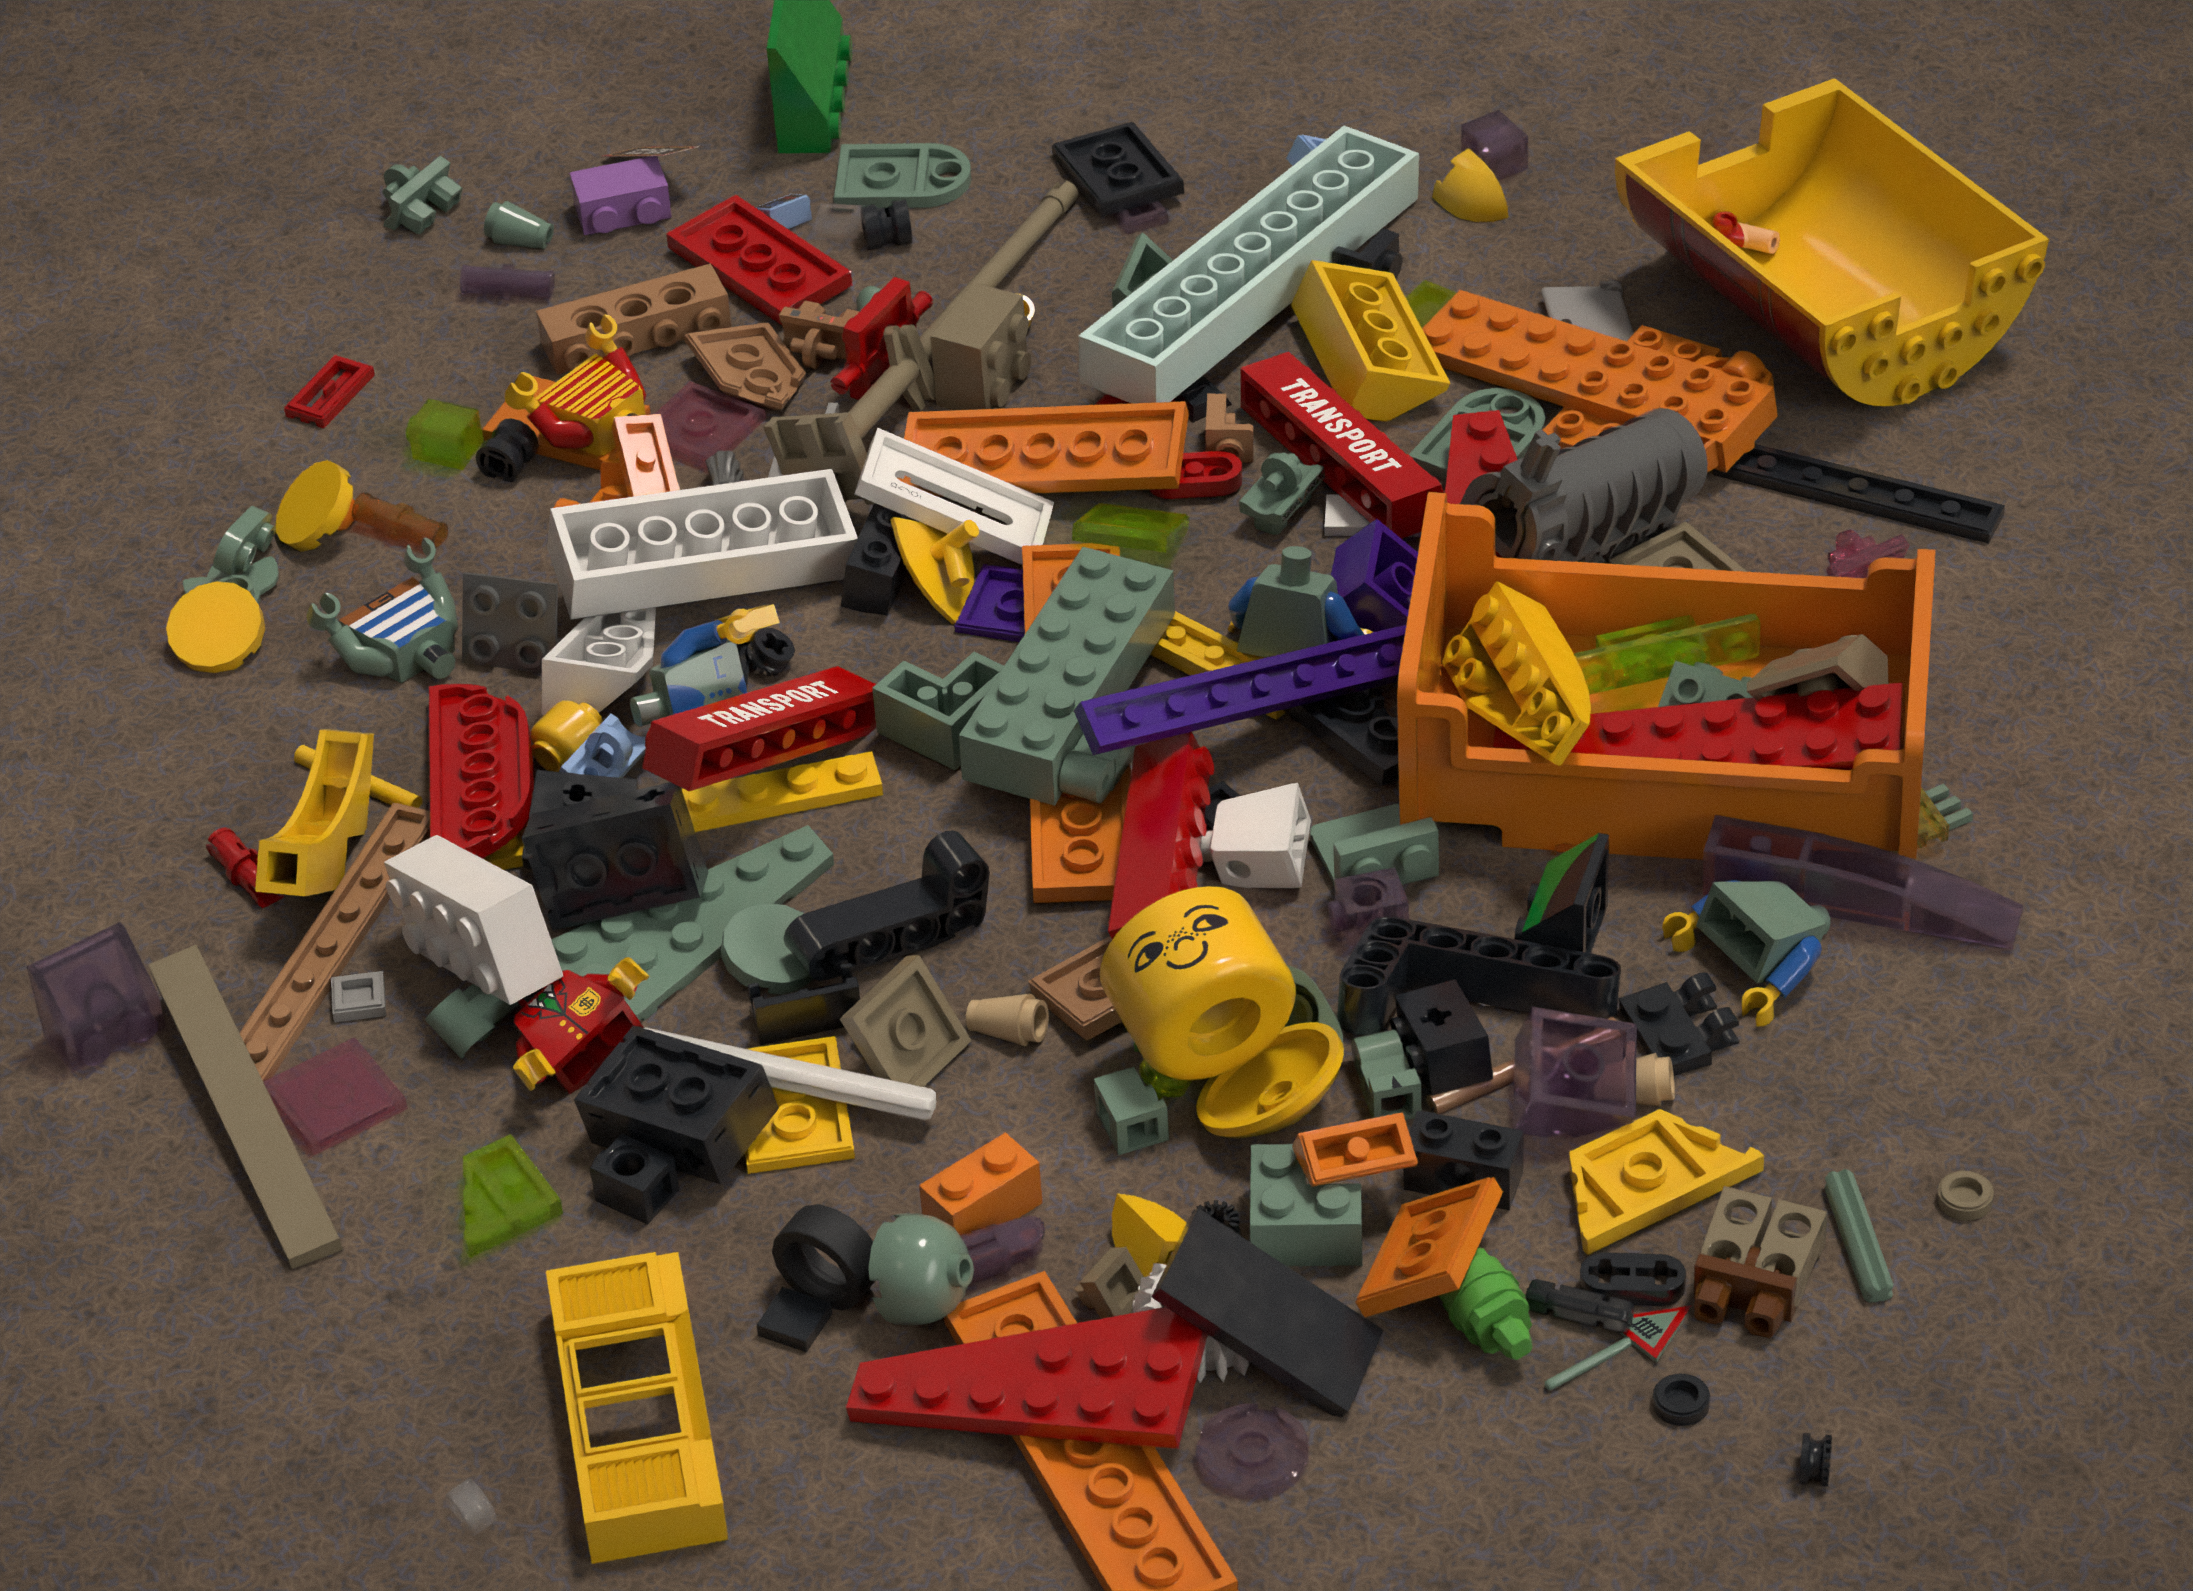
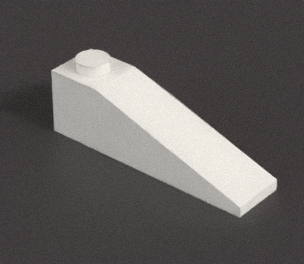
M656 607L585 617L542 659L541 715H545L553 705L562 700L573 701L577 704L581 702L588 703L599 713L635 684L653 665Z

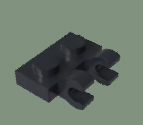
M1707 972L1689 977L1675 992L1665 982L1618 998L1620 1012L1647 1055L1656 1053L1658 1058L1670 1057L1674 1076L1711 1065L1712 1051L1739 1044V1039L1732 1030V1028L1739 1026V1021L1730 1007L1719 1008L1711 1012L1702 1024L1695 1027L1690 1019V1016L1717 1008L1716 1003L1709 994L1716 991V985Z

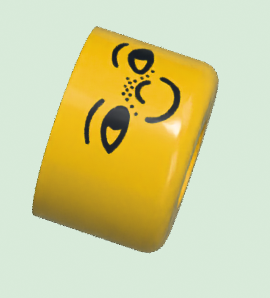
M1206 886L1191 888L1171 894L1149 905L1130 919L1115 935L1105 951L1100 966L1102 988L1145 1061L1158 1073L1178 1080L1211 1078L1229 1072L1248 1062L1268 1047L1280 1034L1291 1016L1295 1002L1296 987L1293 976L1249 903L1235 891L1222 887Z

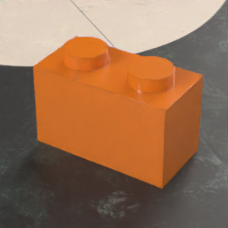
M1006 1132L919 1185L922 1214L934 1216L953 1226L963 1239L967 1250L1043 1203L1039 1161Z

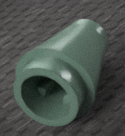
M505 201L503 204L494 202L490 206L484 222V235L492 238L494 244L545 250L547 247L546 243L551 241L554 234L553 224L547 223L545 220L509 201Z

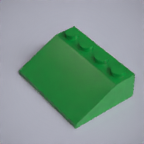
M774 0L766 49L778 154L831 153L833 139L841 138L840 113L845 111L844 87H848L849 82L848 61H852L851 35H844L842 17L830 0Z

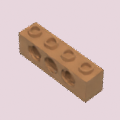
M711 264L536 311L540 342L556 374L575 369L595 353L601 357L605 356L603 350L591 348L585 340L586 330L590 322L593 323L599 333L606 334L600 324L605 314L611 316L616 321L617 331L613 341L617 348L623 347L628 357L634 353L659 346H671L678 341L684 340V335L688 333L732 327L728 294Z

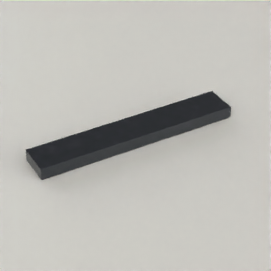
M1755 444L1751 451L1743 454L1727 473L1713 469L1714 476L1988 544L2005 512V505L1758 444Z

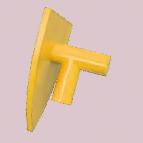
M893 517L891 524L903 562L915 584L931 605L952 625L955 624L974 585L975 571L969 542L979 535L978 526L972 520H966L950 533H945L922 522Z

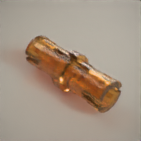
M362 492L356 498L352 507V518L355 521H361L386 531L387 537L396 541L403 538L421 545L423 538H428L434 543L436 548L448 537V526L446 523H440L417 514L412 506L400 502L394 505L374 497L370 493Z

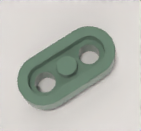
M255 506L249 507L224 534L217 548L213 567L228 575H235L239 570L246 571L255 557L256 550L265 552L274 537L276 527L270 524L271 514Z

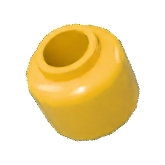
M562 700L553 705L531 730V741L533 744L531 748L536 761L547 771L559 772L561 766L603 722L601 715L594 707L585 702L577 704L573 701Z

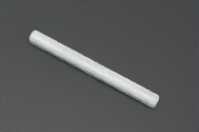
M645 1027V1029L762 1064L770 1086L773 1088L920 1120H929L936 1107V1092L930 1088Z

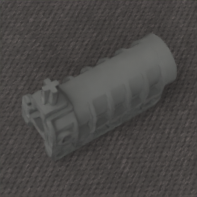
M1666 408L1650 410L1629 419L1623 425L1613 426L1604 430L1598 436L1585 438L1577 442L1573 447L1562 449L1558 445L1561 438L1557 434L1547 435L1543 430H1538L1535 432L1523 458L1505 465L1499 473L1490 472L1475 478L1467 487L1460 504L1483 506L1493 513L1495 517V550L1503 558L1609 564L1610 559L1666 532L1672 527L1682 503L1697 495L1705 483L1708 467L1706 450L1694 426L1678 412Z

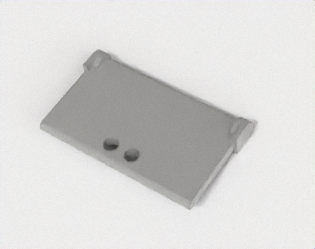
M1600 281L1599 286L1544 287L1541 289L1543 301L1550 318L1627 341L1634 334L1622 298V287L1616 281Z

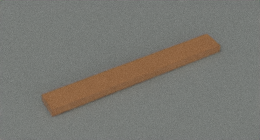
M398 803L391 805L240 1031V1035L265 1087L330 991L331 977H337L341 974L389 901L390 896L386 889V882L390 878L384 862L430 838V811Z

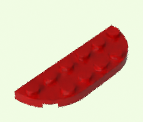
M472 684L429 686L430 838L438 835L482 859L506 845L526 826L534 790L532 741L527 716L521 705L509 695L503 700L488 694L485 686Z

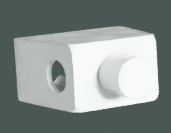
M1288 784L1223 800L1217 805L1214 828L1211 831H1207L1205 836H1202L1200 850L1203 862L1214 861L1222 884L1244 888L1302 887L1311 819L1299 784Z

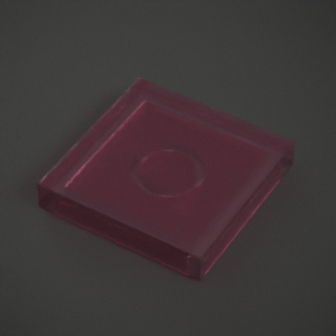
M691 381L655 413L661 414L670 454L707 469L705 460L717 451H733L766 420L765 410Z
M355 1037L264 1081V1085L276 1109L314 1155L408 1109L405 1096Z

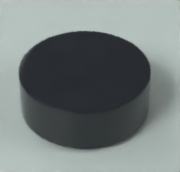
M1672 1374L1664 1377L1656 1384L1653 1390V1409L1656 1415L1666 1423L1676 1426L1693 1425L1704 1419L1710 1409V1391L1701 1379L1693 1375Z

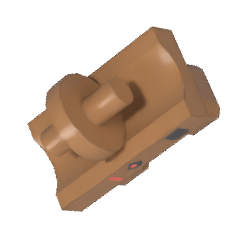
M804 301L798 309L784 307L779 314L780 322L784 328L783 343L791 351L802 353V362L805 368L817 369L823 358L833 360L836 358L846 359L845 343L842 339L843 327L859 311L847 309L845 312H842L840 317L826 315L825 309L819 303Z

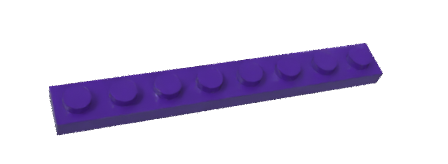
M1406 625L1081 701L1074 709V713L1092 754L1097 755L1398 682Z

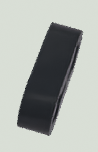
M1595 1253L1582 1262L1579 1285L1580 1289L1604 1294L1606 1296L1605 1301H1610V1297L1613 1296L1630 1300L1634 1305L1666 1306L1678 1302L1684 1296L1686 1270L1680 1260L1665 1254ZM1599 1274H1610V1283H1600ZM1655 1276H1666V1285L1655 1284Z

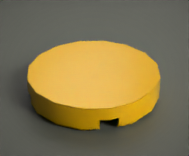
M325 460L314 463L294 480L281 500L276 515L275 531L280 541L300 552L313 550L320 546L321 543L317 540L324 533L331 536L340 527L348 513L353 498V485L348 483V479L351 476L347 470L336 463Z
M215 581L197 586L179 599L170 612L166 631L168 643L172 651L187 667L195 671L217 673L238 668L244 664L243 659L248 657L251 651L254 655L261 646L265 632V623L259 604L248 590L235 583Z

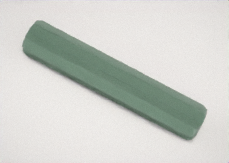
M1847 1169L1839 1172L1831 1171L1825 1177L1826 1185L1824 1189L1863 1298L1867 1302L1889 1300L1893 1296L1892 1288L1894 1284L1855 1176Z

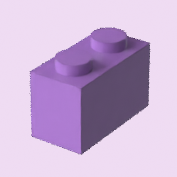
M657 156L569 172L574 206L584 235L598 232L608 233L618 228L643 223L652 224L658 220L672 218L668 185Z

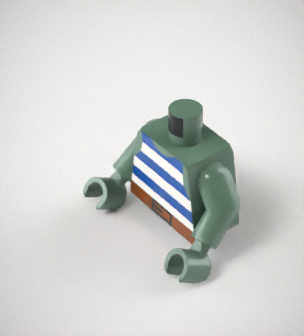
M423 538L421 543L423 552L427 556L426 558L415 557L410 545H407L405 551V566L413 573H419L422 578L421 581L418 582L417 579L411 577L339 619V621L336 618L340 612V602L334 595L324 593L320 599V606L327 614L320 612L317 606L311 603L306 616L309 626L315 630L328 631L331 635L327 638L353 672L379 677L388 676L403 683L423 670L436 679H443L454 669L455 657L451 653L456 651L453 638L458 630L456 606L441 572L435 573L432 567L436 548L430 539Z

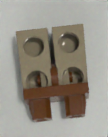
M1724 1186L1701 1253H1699L1694 1265V1317L1699 1321L1716 1325L1723 1322L1729 1307L1746 1311L1745 1328L1751 1334L1766 1338L1773 1337L1783 1320L1792 1321L1817 1259L1819 1260L1826 1245L1827 1211L1778 1200L1771 1218V1197ZM1746 1207L1755 1213L1756 1218L1752 1222L1732 1217V1208ZM1799 1220L1809 1226L1810 1231L1806 1235L1786 1231L1785 1222Z

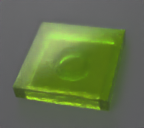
M1098 503L1073 523L1072 541L1166 553L1187 534L1190 516L1174 512Z

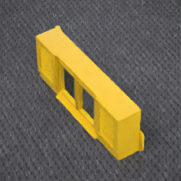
M656 1252L546 1270L591 1563L729 1540L679 1253L656 1255ZM665 1336L671 1373L581 1389L575 1350ZM675 1394L681 1428L680 1433L594 1448L590 1447L585 1415L586 1408Z

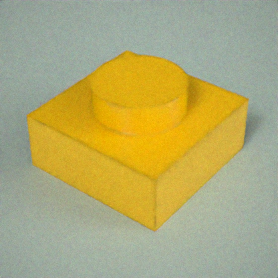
M774 604L748 609L749 614L746 618L733 621L735 629L739 632H748L750 629H756L747 642L753 641V636L759 629L780 623ZM730 615L716 620H720L722 623H725Z

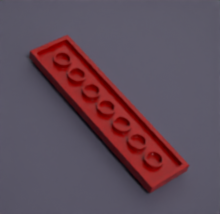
M1901 682L1871 685L1862 691L1842 688L1834 689L1833 692L1820 690L1799 697L1798 693L1770 695L1763 697L1759 701L1755 698H1743L1590 714L1589 726L1570 753L1851 770L1853 769L1854 758L1864 750L1898 751L1904 748L1906 697ZM1495 726L1493 748L1532 750Z

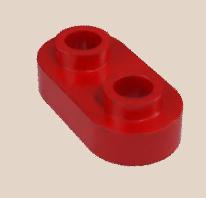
M1225 451L1183 453L1179 488L1149 489V491L1153 495L1164 499L1229 495L1237 491L1242 485V463L1236 455Z

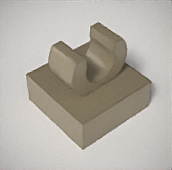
M1111 1247L1074 1290L1086 1307L1090 1309L1095 1308L1101 1319L1130 1314L1133 1312L1132 1304L1135 1300V1294L1138 1293V1287L1143 1275L1126 1247Z

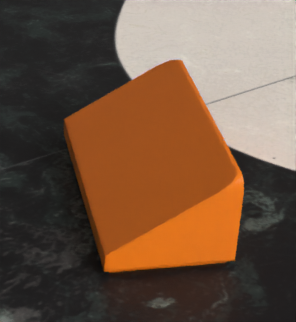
M1403 1112L1298 1133L1292 1145L1295 1157L1311 1187L1413 1167L1418 1164Z

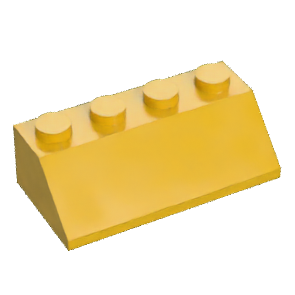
M1311 260L1291 306L1332 388L1354 409L1358 410L1366 419L1386 422L1447 391L1450 381L1393 273Z

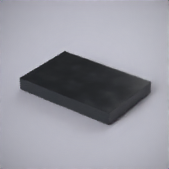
M1134 122L1114 126L1052 145V154L1063 171L1101 217L1185 194L1184 181Z

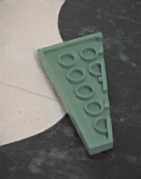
M809 825L804 826L708 869V876L699 898L589 922L551 939L561 970H570L582 977L588 973L609 974L616 964L624 958L630 957L650 976L647 980L638 984L635 996L631 1000L625 999L639 1021H645L658 1010L657 1006L677 990L684 989L721 958L723 931L734 914L747 906L762 903L781 905L787 899H793L834 865L833 853Z

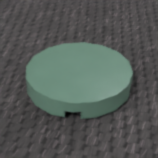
M762 903L747 906L734 914L724 928L722 935L721 958L727 971L742 985L747 986L748 984L758 983L760 987L769 988L768 993L772 994L794 992L811 982L813 978L787 948L783 938L789 924L804 913L786 905Z

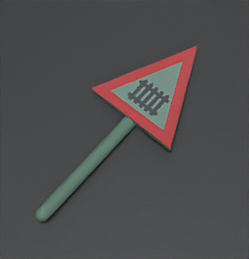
M1692 1305L1634 1314L1633 1322L1628 1331L1620 1333L1625 1337L1624 1339L1546 1380L1545 1388L1553 1390L1632 1345L1657 1363Z

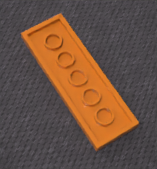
M1185 401L908 412L904 439L1031 493L1179 488L1189 412ZM905 476L904 479L897 478L898 480L913 487H916L920 490H923L927 493H930L937 497H944L940 494H937L921 486L911 483V478Z

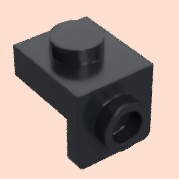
M1383 228L1361 253L1338 246L1332 252V263L1390 272L1396 278L1401 271L1403 256L1399 253V233Z

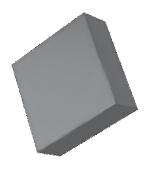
M383 971L331 977L334 1023L386 1016Z

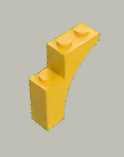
M330 729L319 730L313 763L297 807L288 822L278 833L272 837L259 840L256 892L310 896L333 891L337 888L345 876L348 837L364 835L367 828L374 734Z

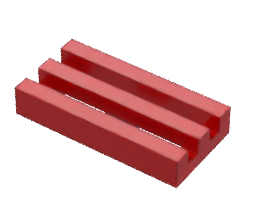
M334 355L284 407L285 417L292 419L299 417L301 422L309 424L312 421L316 423L317 427L325 428L375 376L374 367ZM341 369L346 370L336 381L331 380ZM322 389L323 395L311 407L306 406Z

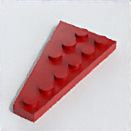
M1167 1307L861 1362L855 1376L846 1410L850 1422L1178 1449L1208 1334Z

